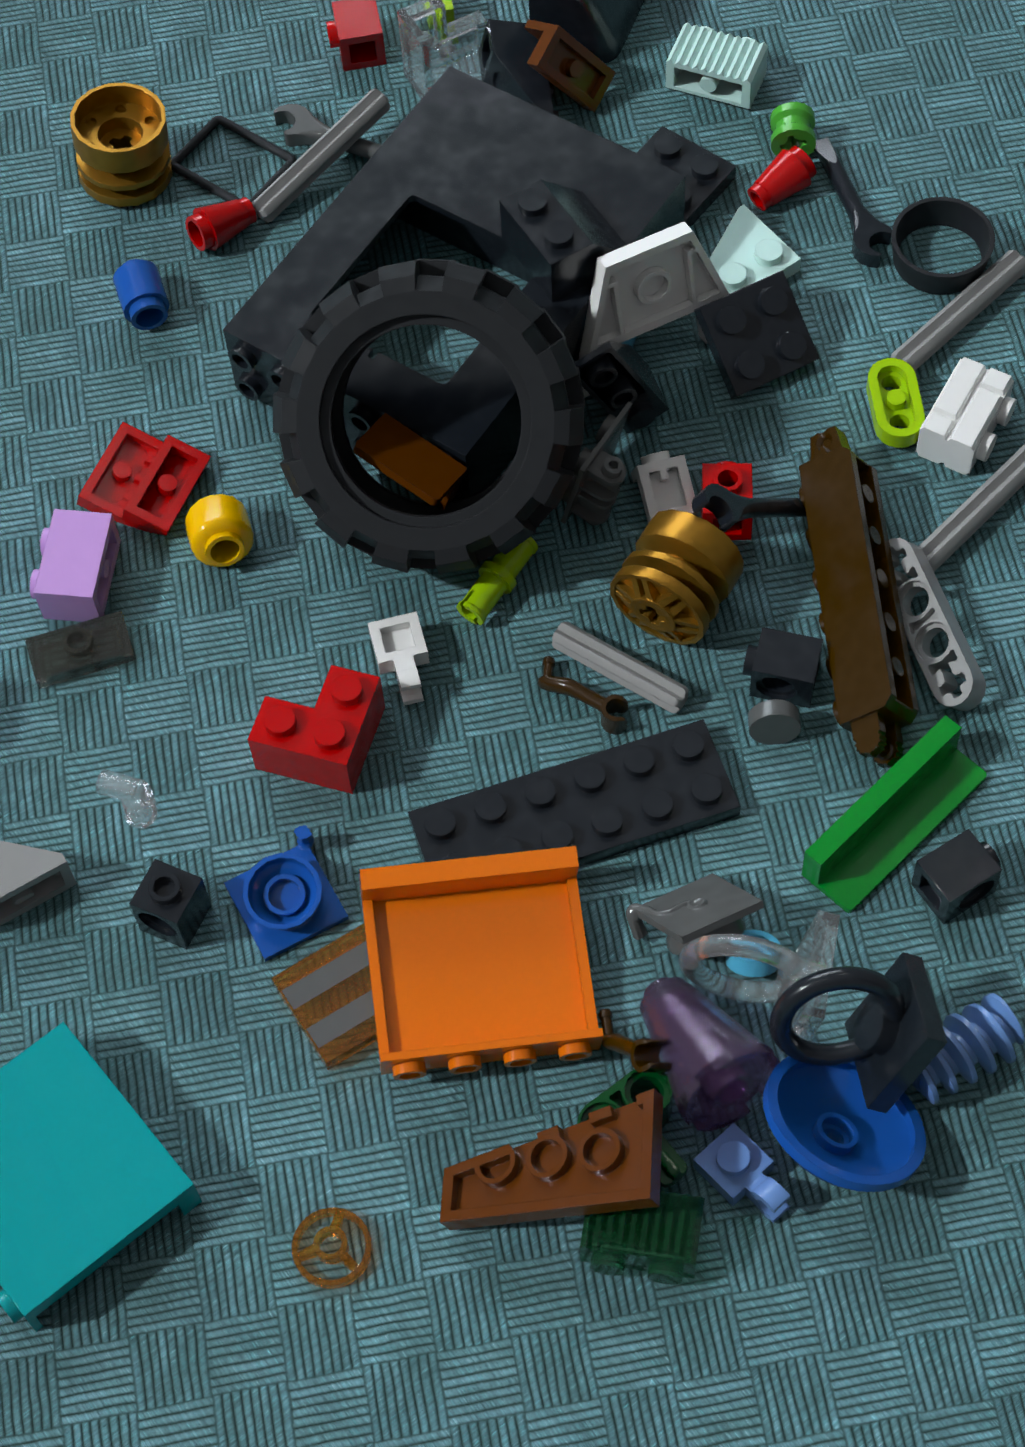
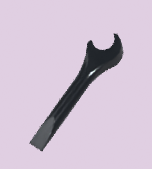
M828 137L816 140L814 151L850 220L853 236V256L862 265L878 268L882 253L874 251L871 246L875 244L890 245L892 229L876 219L863 205Z
M719 484L706 486L692 500L693 512L696 514L702 508L711 511L718 520L719 529L724 533L735 523L748 518L807 517L806 509L800 498H747L737 495Z

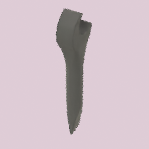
M286 104L274 110L276 125L281 123L293 125L290 129L284 131L285 142L289 147L313 145L331 128L314 117L306 107L299 104ZM359 138L345 152L370 159L382 144Z

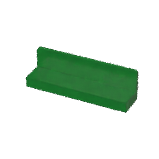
M945 715L805 851L801 875L845 912L852 913L985 781L986 772L957 749L962 727Z

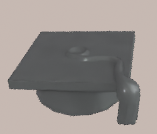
M712 873L644 904L633 903L629 905L626 910V918L634 939L640 940L648 934L643 923L645 921L667 934V948L672 954L683 957L700 956L727 947L739 939L745 931V922L742 918L764 908L763 900Z

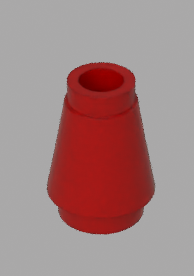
M793 146L789 150L782 149L747 190L748 195L757 208L765 211L770 206H774L809 187L811 179L817 173L816 167L808 154L801 148Z
M242 197L195 208L193 215L186 218L185 225L190 240L198 250L205 251L209 249L216 251L249 227V225L255 223L257 216L250 200Z

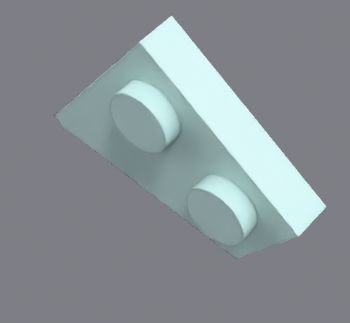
M745 205L737 209L709 258L729 294L782 270L787 279L800 271L801 258Z

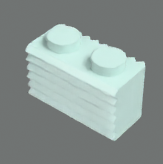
M687 22L683 25L666 61L665 87L751 109L763 78L766 75L768 45L765 42L759 44L757 40L750 37L741 38L739 35L734 37L731 33L725 35L722 31L717 33L710 27H699L697 24L691 26Z

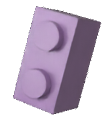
M54 509L50 528L45 527L41 534L40 551L42 560L40 568L34 569L30 578L31 598L37 600L44 619L102 624L121 542L112 513Z

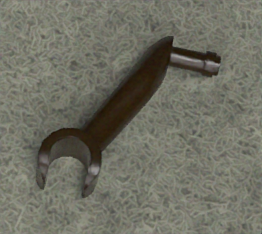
M551 656L544 657L542 661L543 676L538 678V686L541 689L568 695L601 712V726L610 734H622L627 729V720L625 718L610 715L615 712L625 713L628 711V702L623 696L614 694L604 697L573 679L553 676L554 658Z
M608 1008L600 1010L599 1019L601 1020L604 1034L601 1043L603 1047L631 1057L632 1066L639 1073H666L672 1070V1063L660 1062L659 1056L661 1047L668 1044L667 1039H637L635 1041L619 1033H614L612 1011Z

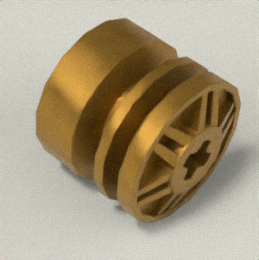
M123 82L108 83L90 89L76 100L70 112V124L74 149L76 151L79 181L86 193L100 203L117 207L138 206L155 199L161 194L171 180L172 166L165 107L158 96L143 86Z
M673 509L659 511L650 520L636 542V551H633L625 559L622 568L611 581L610 595L617 608L632 623L645 632L671 643L680 645L695 644L708 630L709 622L716 617L719 603L728 597L743 573L744 560L738 547L731 539L709 521L689 512Z

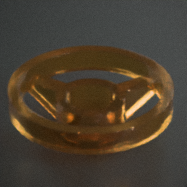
M330 1207L313 1212L299 1224L292 1240V1257L297 1270L304 1279L321 1288L334 1289L351 1284L364 1273L372 1255V1241L365 1223L353 1212L342 1208ZM334 1216L330 1226L324 1227L316 1233L313 1244L299 1251L300 1240L307 1228L319 1219ZM344 1218L355 1223L365 1237V1253L359 1265L348 1254L349 1243L345 1233L341 1230ZM328 1237H337L342 1241L340 1249L333 1254H326L321 1250L322 1242ZM316 1257L325 1264L333 1265L341 1262L351 1273L334 1280L320 1279L310 1274L302 1266L301 1262Z

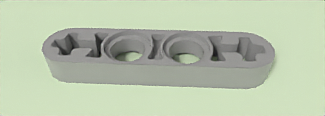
M892 538L889 540L905 634L931 691L937 701L946 707L957 711L974 709L985 695L986 682L973 652L921 547L902 538ZM901 553L906 555L901 561L902 567L907 575L914 577L912 579H908L904 573L895 570L900 564L898 556ZM926 590L929 596L928 606L922 614L914 616L910 608L911 601L918 592ZM945 631L949 639L948 647L941 656L934 658L930 652V643L937 633ZM951 668L953 673L945 671V669ZM954 675L966 679L960 685L962 692L960 696L952 693L958 688Z

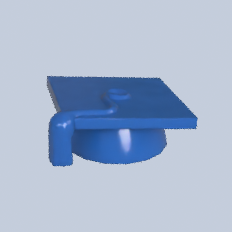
M306 825L294 829L298 846L284 853L265 857L250 870L224 882L230 897L265 962L349 919L311 850L314 844V837Z

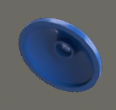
M788 1056L776 1065L765 1084L763 1109L773 1135L784 1151L799 1166L822 1181L854 1191H886L908 1181L923 1160L926 1150V1134L921 1117L912 1101L903 1093L887 1113L867 1109L855 1062L836 1066H817L797 1061Z

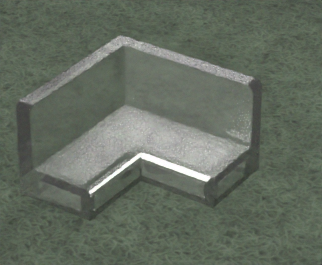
M421 0L397 10L404 75L421 99L450 66L482 81L478 49L487 20L479 10L449 23L446 21V9L442 0Z

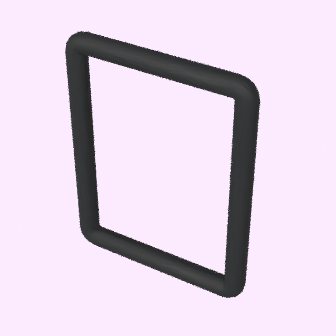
M215 116L171 159V166L174 172L225 201L240 199L180 165L218 125H222L287 161L250 199L252 203L296 161V157L223 116Z

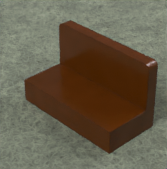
M528 19L524 29L539 41L527 64L583 109L595 112L616 72L559 25Z
M384 413L356 442L353 449L357 456L431 506H437L443 511L454 500L467 471V467L387 413Z

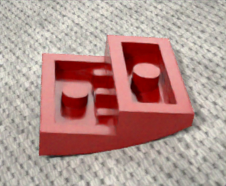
M122 422L78 495L77 505L91 512L112 513L116 522L142 531L167 536L207 467L211 456L170 435H167L164 442Z

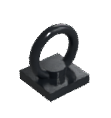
M905 952L899 956L885 975L868 968L855 966L833 967L809 974L793 983L780 995L770 1015L772 1038L779 1049L791 1058L817 1066H836L855 1062L867 1109L887 1113L948 1043L922 957ZM837 990H860L869 993L845 1022L849 1040L837 1043H816L801 1038L793 1030L792 1022L797 1011L817 996Z

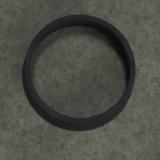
M931 197L914 202L898 215L891 232L893 261L898 274L912 287L930 294L945 295L963 291L984 272L995 246L994 229L987 216L972 204L950 197ZM933 225L949 226L963 231L975 241L980 249L982 260L972 268L962 272L951 274L933 273L912 264L902 254L899 247L902 241L917 229Z

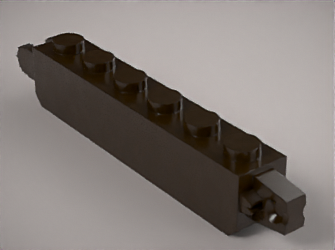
M833 426L810 438V461L799 466L802 487L799 489V496L806 509L808 522L805 535L813 554L815 570L812 572V579L815 588L819 592L822 611L819 614V623L826 636L829 655L826 658V668L833 681L835 693L833 713L839 725L852 732L853 741L856 742L854 746L857 747L856 751L865 758L873 757L877 765L882 768H889L904 756L903 750L905 749L902 748L904 743L901 728L912 724L919 712L877 470L851 451L846 434L836 426Z

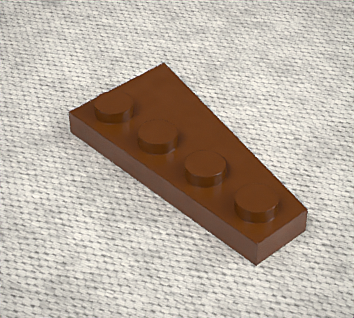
M653 1088L636 1095V1102L617 1109H613L610 1105L588 1113L589 1119L565 1129H561L556 1125L538 1132V1138L515 1148L507 1144L444 1168L440 1223L449 1230L660 1207L663 1096Z

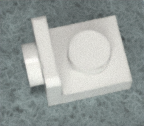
M660 451L641 457L642 465L636 466L631 472L633 483L638 482L648 523L659 511L673 509L696 515L692 510V500L695 494L685 455L670 458L669 451Z

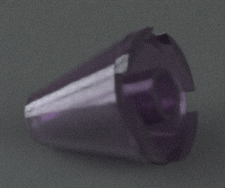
M681 977L659 978L646 988L640 1003V1012L650 1038L668 1040V1044L663 1045L660 1049V1062L672 1063L671 1070L665 1074L668 1077L679 1114L688 1125L693 1123L698 1131L707 1132L726 1127L751 1112L745 1103L756 1095L758 1091L763 1097L764 1087L776 1065L781 1063L773 1050Z

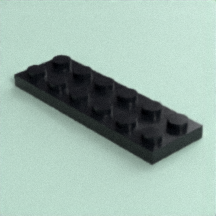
M704 719L415 809L409 811L408 816L424 862L576 846L580 867L740 816V804Z

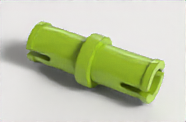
M529 537L506 555L501 552L495 555L492 561L486 560L478 570L480 577L465 597L456 605L458 612L465 619L477 625L478 623L482 625L502 595L511 593L517 585L516 576L530 557L538 550L535 540Z

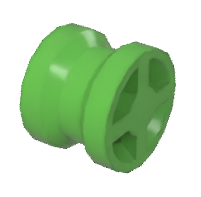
M787 102L776 107L770 115V125L773 131L771 135V150L777 156L782 149L789 150L793 146H797L809 156L816 147V134L813 131L815 127V113L812 108L800 102Z

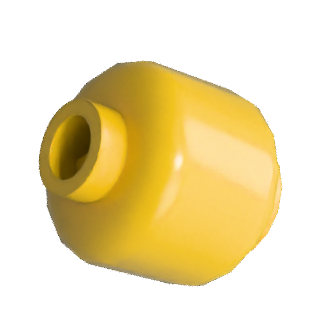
M216 494L199 499L190 507L185 518L186 532L190 548L199 561L213 567H226L241 561L249 554L253 546V530L248 513L242 502L233 496Z

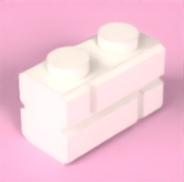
M960 358L919 430L916 447L918 456L937 464L942 462L945 467L963 475L970 474L977 459L986 462L997 439V435L993 433L996 425L1006 426L1017 403V399L1011 397L1014 384L1012 376L993 368L988 370L985 368V365L969 358Z

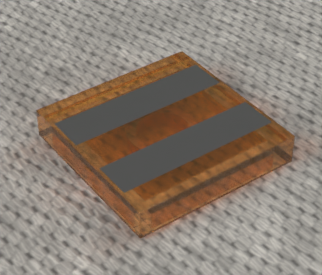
M364 923L271 978L273 986L327 1070L377 1041Z

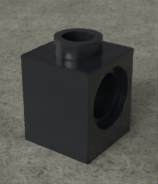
M762 627L758 646L748 645L743 666V675L751 676L749 696L767 700H785L797 706L810 708L820 666L823 639Z
M967 829L917 860L911 885L944 925L995 893L1002 871L1000 860L988 843L984 841L979 842L974 834Z
M154 859L129 903L141 931L184 949L189 947L212 905L201 877L157 859Z

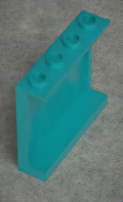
M64 1021L0 1068V1285L3 1288L0 1291V1305L14 1324L25 1317L37 1332L43 1327L36 1317L174 1208L178 1207L185 1216L202 1202L193 1182Z

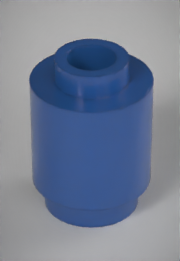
M132 259L125 262L113 275V283L125 318L135 328L140 330H150L159 327L168 317L169 300L157 266L148 260Z

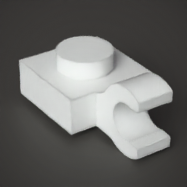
M417 611L368 623L380 675L396 672L404 706L424 701L420 688L422 687L416 666L430 662Z

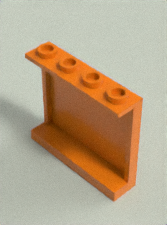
M576 846L359 869L381 1075L393 1073L395 1080H412L426 1076V1069L448 1067L450 1073L464 1074L482 1069V1063L504 1061L505 1067H523L536 1063L538 1056L559 1054V1060L576 1061L592 1056V1050L600 1049L604 1034L603 1028L598 1027L577 882L579 862Z

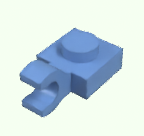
M732 1123L693 1159V1167L732 1206L746 1195L772 1223L778 1220L790 1208L786 1203L790 1199L789 1193L773 1178L767 1177L773 1170L774 1161L735 1123Z

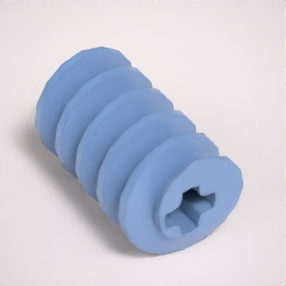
M991 993L982 998L981 1005L972 1003L965 1006L962 1016L957 1013L946 1016L943 1021V1029L948 1043L916 1078L912 1085L931 1104L935 1105L939 1103L940 1099L936 1087L939 1083L950 1094H955L959 1091L956 1074L960 1073L969 1084H974L978 1081L975 1064L979 1063L988 1074H993L997 1071L994 1058L995 1053H998L1008 1064L1015 1062L1016 1055L1012 1044L1018 1043L1023 1045L1025 1039L1023 1029L1007 1003L1000 996Z

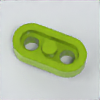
M886 358L879 360L870 368L866 385L875 433L888 446L895 448L909 447L918 441L919 430L925 421L916 373L911 365L901 359ZM885 387H893V388H895V389L888 391V390H886V389H884V388H885ZM893 426H902V427H904V428H903V429H900V428H895V427H893Z

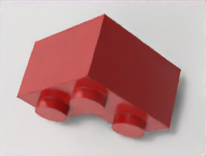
M331 665L314 708L265 696L247 739L255 768L353 794L385 710L380 677Z

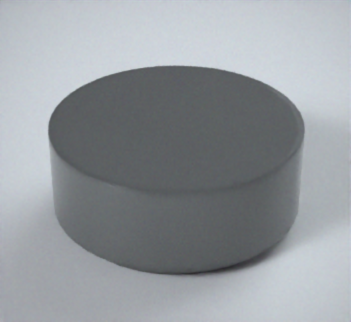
M772 699L760 702L748 713L749 734L752 739L762 744L787 743L795 739L801 731L799 709L794 704L785 700Z

